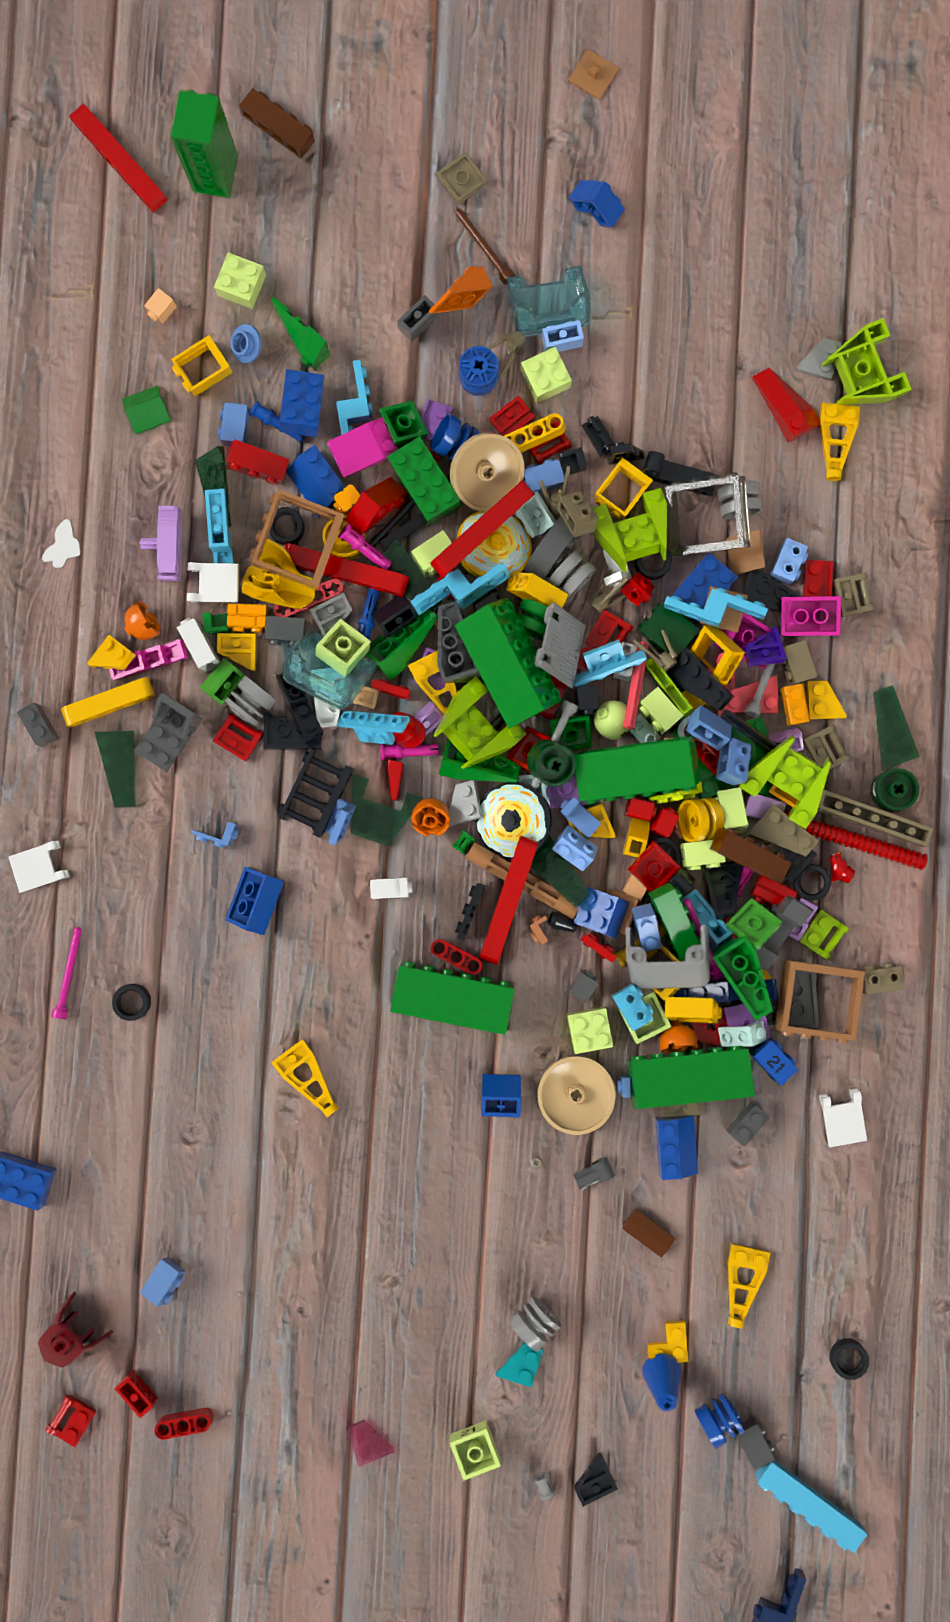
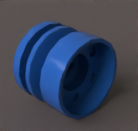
M474 346L467 349L459 361V381L462 388L474 396H484L496 387L499 371L496 355L490 349L483 346Z
M449 413L441 420L435 430L430 449L441 456H445L448 453V459L452 461L459 447L469 438L479 434V430L474 426L471 427L468 423L462 425V421Z
M723 1393L719 1395L722 1405L719 1406L716 1399H712L715 1408L712 1411L706 1404L694 1410L715 1449L727 1443L725 1432L728 1431L733 1438H736L733 1427H736L740 1434L745 1432L738 1412Z

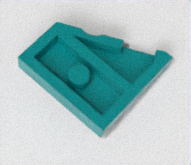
M524 1342L518 1348V1351L512 1354L507 1359V1362L496 1371V1376L531 1388L543 1348L535 1351Z

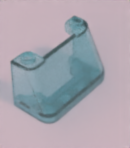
M582 265L566 269L562 281L527 286L525 279L521 276L507 277L515 331L522 333L524 337L540 335L543 328L551 325L556 326L569 321L580 320L582 328L590 322V295Z
M311 631L287 647L283 677L286 682L337 709L344 710L353 702L372 677L377 663L370 659L362 658L358 661L357 666L344 677L315 655L316 645L323 636Z

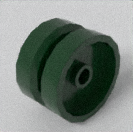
M545 739L532 746L528 753L527 765L528 770L539 781L547 786L557 787L564 785L571 779L575 773L576 760L570 749L556 740Z
M895 768L881 772L874 778L871 783L870 794L877 807L884 811L894 812L911 807L919 796L920 787L917 778L906 769Z

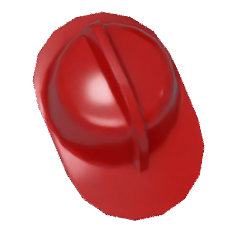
M395 712L391 714L408 716L410 719L403 733L392 732L396 743L405 748H415L424 741L426 730L420 721L407 713Z

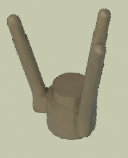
M518 331L512 334L507 333L503 338L486 347L491 350L501 343L507 342L508 355L511 354L499 374V379L503 377L516 354L521 350L520 347L525 343V337Z
M570 466L566 468L563 490L559 489L558 493L553 494L551 498L548 495L544 482L542 480L539 481L546 505H550V511L554 514H559L557 508L560 496L566 495Z
M609 570L605 577L610 576L612 571ZM625 577L606 596L602 593L599 595L605 585L603 578L596 592L591 596L593 600L590 604L599 613L604 610L607 611L611 606L626 597L623 594L611 602L608 600L629 578Z
M664 630L661 633L670 653L665 651L660 654L646 641L649 644V649L654 653L652 654L636 639H633V642L652 658L660 668L662 667L664 671H668L677 663L675 659L677 654L674 652Z

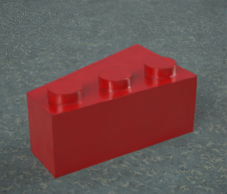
M234 439L228 447L222 468L243 473L253 478L264 479L269 484L277 485L284 479L289 459Z
M389 477L363 491L345 521L363 535L387 514L391 513L395 508H399L405 501L404 496L407 491Z

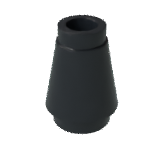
M559 911L551 912L547 923L548 926H551V929L575 932L577 924L574 923L573 919Z

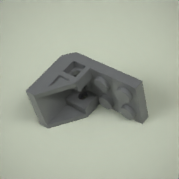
M162 692L157 700L152 716L155 720L134 751L165 772H168L198 728L202 718Z

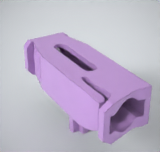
M158 506L157 538H141L140 549H157V580L181 581L182 511L178 506Z

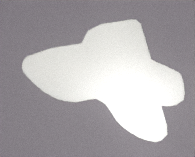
M65 519L55 531V543L48 547L42 556L44 562L53 561L55 568L63 567L67 558L80 555L79 542L73 538L70 521Z

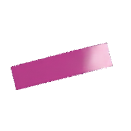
M178 639L165 645H157L144 651L133 652L135 657L125 670L112 668L109 671L112 680L115 681L186 659L188 655L183 639Z

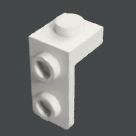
M603 550L608 568L612 571L610 576L604 578L606 586L615 587L625 577H628V580H630L632 577L628 565L627 571L623 572L609 554Z
M408 878L370 880L371 898L409 897V893H413L412 881L409 882Z

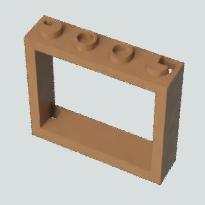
M277 489L276 494L272 493L269 504L272 505L270 511H266L262 520L265 523L263 531L259 529L257 533V547L251 550L249 559L252 560L251 565L318 590L344 514ZM281 501L334 521L313 580L259 561Z
M784 960L775 1029L782 1031L781 1035L793 1036V1033L800 1034L799 1037L811 1039L812 1036H818V1040L830 1041V1038H834L836 1042L848 1044V1040L856 1041L865 972ZM796 970L852 978L845 1033L788 1026Z

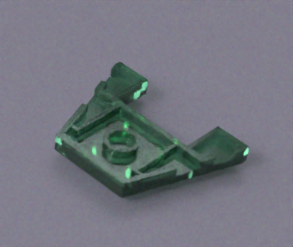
M352 774V804L356 808L351 818V834L388 846L411 817L416 804L424 798L407 792L401 811L364 799L363 797L370 779Z

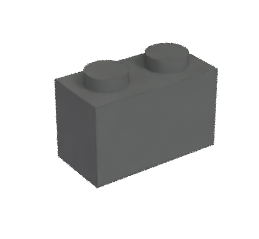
M426 295L397 320L398 329L411 342L439 317L438 313L430 314L429 310L434 306V303Z
M266 616L265 640L270 645L288 643V646L300 647V644H305L307 621L305 618Z
M33 702L17 712L35 745L44 747L59 738L41 705Z
M579 970L567 990L578 999L587 1003L599 983L595 981L597 978L595 975L587 970L584 973Z
M750 1102L726 1131L745 1147L770 1117L753 1102Z
M754 1417L743 1422L742 1426L745 1432L742 1434L739 1433L736 1427H733L754 1470L775 1460L772 1455L775 1450L770 1440L765 1441L763 1435L766 1432L761 1422L756 1423Z

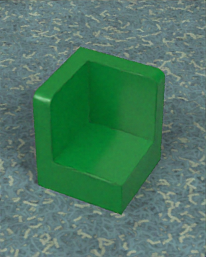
M210 612L203 613L204 632L207 635L230 633V629L227 627L228 614L212 615Z

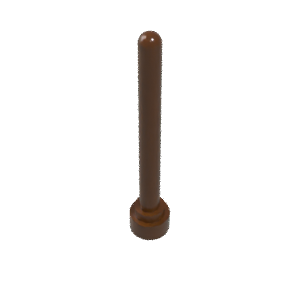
M456 209L455 214L499 271L500 281L503 285L509 284L515 278V273L511 268L504 267L461 209Z

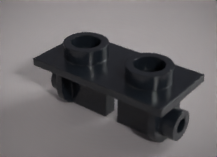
M591 416L587 419L588 422L581 426L599 456L603 457L609 453L611 446L615 443L598 416Z

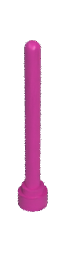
M686 898L683 904L686 905L689 911L688 916L697 929L695 931L697 937L699 936L701 939V924L691 900ZM709 945L710 978L714 981L720 980L725 975L712 958V950Z
M76 927L73 932L58 1004L55 1005L51 1012V1017L67 1018L68 1011H66L67 1007H65L82 932L80 927Z

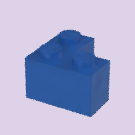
M580 180L568 198L578 212L591 213L598 224L604 227H613L625 210L620 203L621 200L614 195L610 185L605 181Z

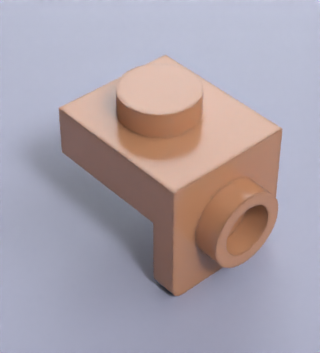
M539 914L531 919L532 923L529 924L533 931L530 935L535 943L540 942L541 945L548 942L539 927L540 923L548 919L546 915L541 916Z

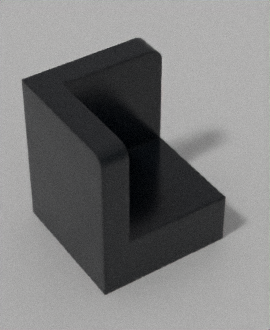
M582 447L559 455L564 476L567 466H570V475L586 470L587 462Z

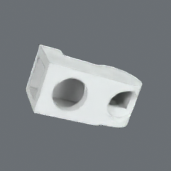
M622 642L621 646L625 656L636 652L637 645ZM633 666L625 668L620 673L614 672L613 678L630 681Z

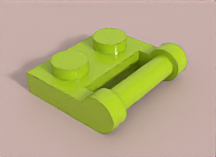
M819 909L799 942L828 961L831 957V952L844 933L847 934L849 928ZM832 927H836L838 930L825 949H820L819 946Z

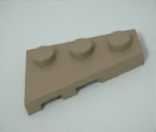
M774 804L748 833L805 857L819 843L818 840L797 823L790 820L789 816Z

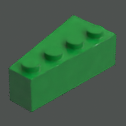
M668 883L649 892V896L658 916H661L660 922L666 932L665 935L671 944L670 947L680 962L686 961L687 949L693 945H701V939L699 936L696 937L694 933L697 929L693 921H689L687 917L689 911L686 905L681 904L680 898H682L679 889L677 887L674 888Z

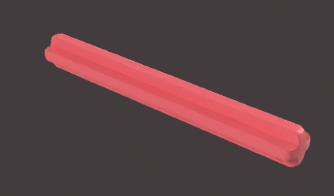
M645 641L639 642L648 649V643ZM646 661L633 667L624 720V728L628 730L634 729L636 725Z

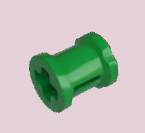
M462 830L461 836L451 846L465 855L467 848L476 840Z

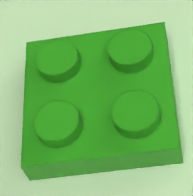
M751 898L726 924V928L738 937L746 935L754 949L758 951L782 925V921Z

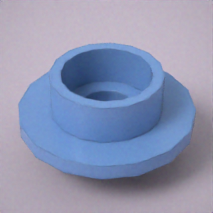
M242 324L235 329L230 341L234 357L242 363H251L260 354L261 337L259 331L254 326Z

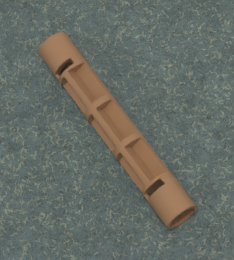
M474 842L466 856L467 860L505 881L511 862ZM528 873L523 891L573 919L579 910L581 902Z

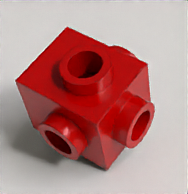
M638 572L629 580L621 592L631 603L638 607L642 602L646 604L653 596L651 592L655 586L648 578Z

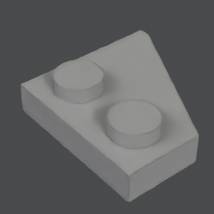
M823 338L796 367L795 371L830 381L835 369V363L833 362L823 367L821 364L839 349L842 343Z
M344 592L310 609L323 637L340 619L345 621L352 611Z
M475 780L455 786L449 810V827L483 818Z

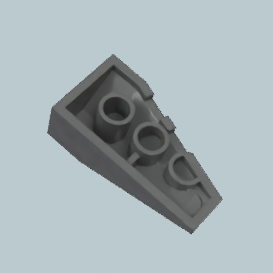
M457 601L438 606L437 666L443 683H465L471 681L475 676L477 678L481 677L455 627L457 623L463 620Z

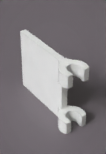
M188 562V571L200 572L199 594L187 593V601L193 603L238 602L240 564Z
M51 841L9 856L19 893L70 877L68 870L55 872L50 856V851L61 848L59 841Z
M857 1088L849 1089L852 1101L831 1105V1099L827 1094L819 1095L829 1148L867 1141L861 1105L862 1097L861 1092Z

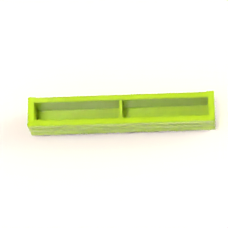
M652 658L646 660L645 667L684 718L690 716L695 711L662 667L660 668Z

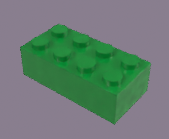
M420 436L387 456L391 467L428 526L461 507L460 499Z

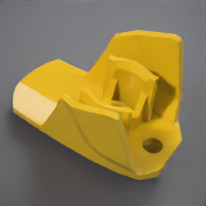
M267 538L259 561L313 580L311 577L302 575L297 571L284 547ZM252 565L247 568L241 582L242 593L276 605L301 609L315 599V589Z

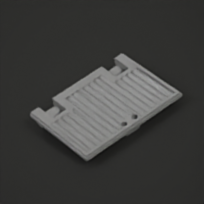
M552 602L551 606H548L545 611L544 624H547L542 648L537 650L534 664L570 688H573L585 625ZM553 612L558 614L557 621L552 618ZM544 655L550 657L548 663L543 660Z

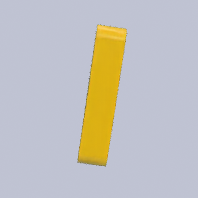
M554 413L504 437L510 439L522 453L563 434L566 430V423L561 415ZM555 421L561 422L559 427L552 428V424ZM543 429V433L540 436H534L536 430ZM520 437H525L524 443L517 444V440Z
M144 677L61 708V712L66 726L74 727L153 698L155 693L149 677Z

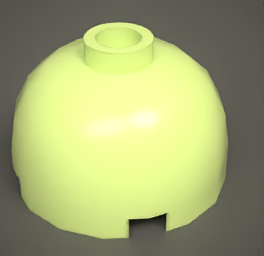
M611 700L599 706L594 715V724L601 735L608 739L616 740L622 737L620 735L624 732L629 731L624 728L627 705Z

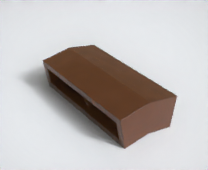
M633 1209L622 1225L623 1230L661 1258L676 1239L637 1209Z

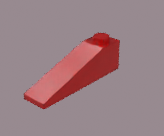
M770 368L752 376L754 383L788 443L820 426V420L813 407Z

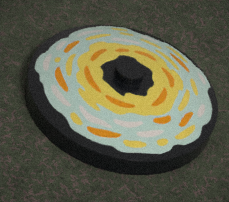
M505 782L490 789L482 798L480 804L483 818L476 820V826L482 842L490 851L498 856L512 859L520 835L539 841L536 851L544 845L551 831L552 814L546 798L540 791L526 783Z

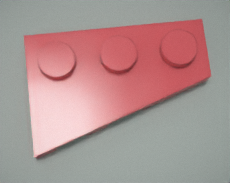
M778 675L769 678L760 702L762 709L760 714L778 713ZM760 681L731 690L730 692L734 697L723 711L727 709L733 713H745L747 704H750L754 699Z

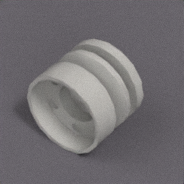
M244 676L237 684L242 691L241 695L232 691L231 694L237 698L236 701L233 702L228 697L224 701L245 722L247 721L256 726L259 722L253 718V715L257 714L260 718H263V714L258 709L262 707L270 710L276 700L247 676Z
M532 1296L529 1299L531 1305L528 1303L523 1305L527 1315L517 1311L509 1320V1323L516 1334L530 1348L539 1351L547 1343L544 1332L549 1336H553L555 1334L553 1329L558 1331L562 1326L554 1312L544 1302Z

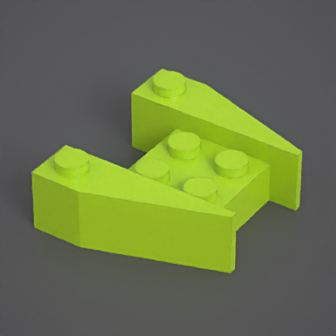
M884 318L866 324L821 364L823 367L830 363H835L847 395L836 402L837 405L886 403L912 390L905 372L887 378L876 351L875 345L884 342L890 337Z
M661 488L643 493V509L645 514L613 523L606 504L592 508L593 512H596L598 516L595 531L592 532L593 537L623 572L627 571L626 562L660 552L663 561L666 560L667 502Z
M476 676L453 696L433 735L436 737L443 732L468 760L461 766L462 769L505 753L526 735L519 725L510 729L506 725L497 732L474 706V703L489 691Z
M791 735L748 769L747 781L739 784V787L756 797L766 781L771 782L798 800L789 813V819L806 829L817 813L831 760L827 758L822 766L790 747L795 740V737Z

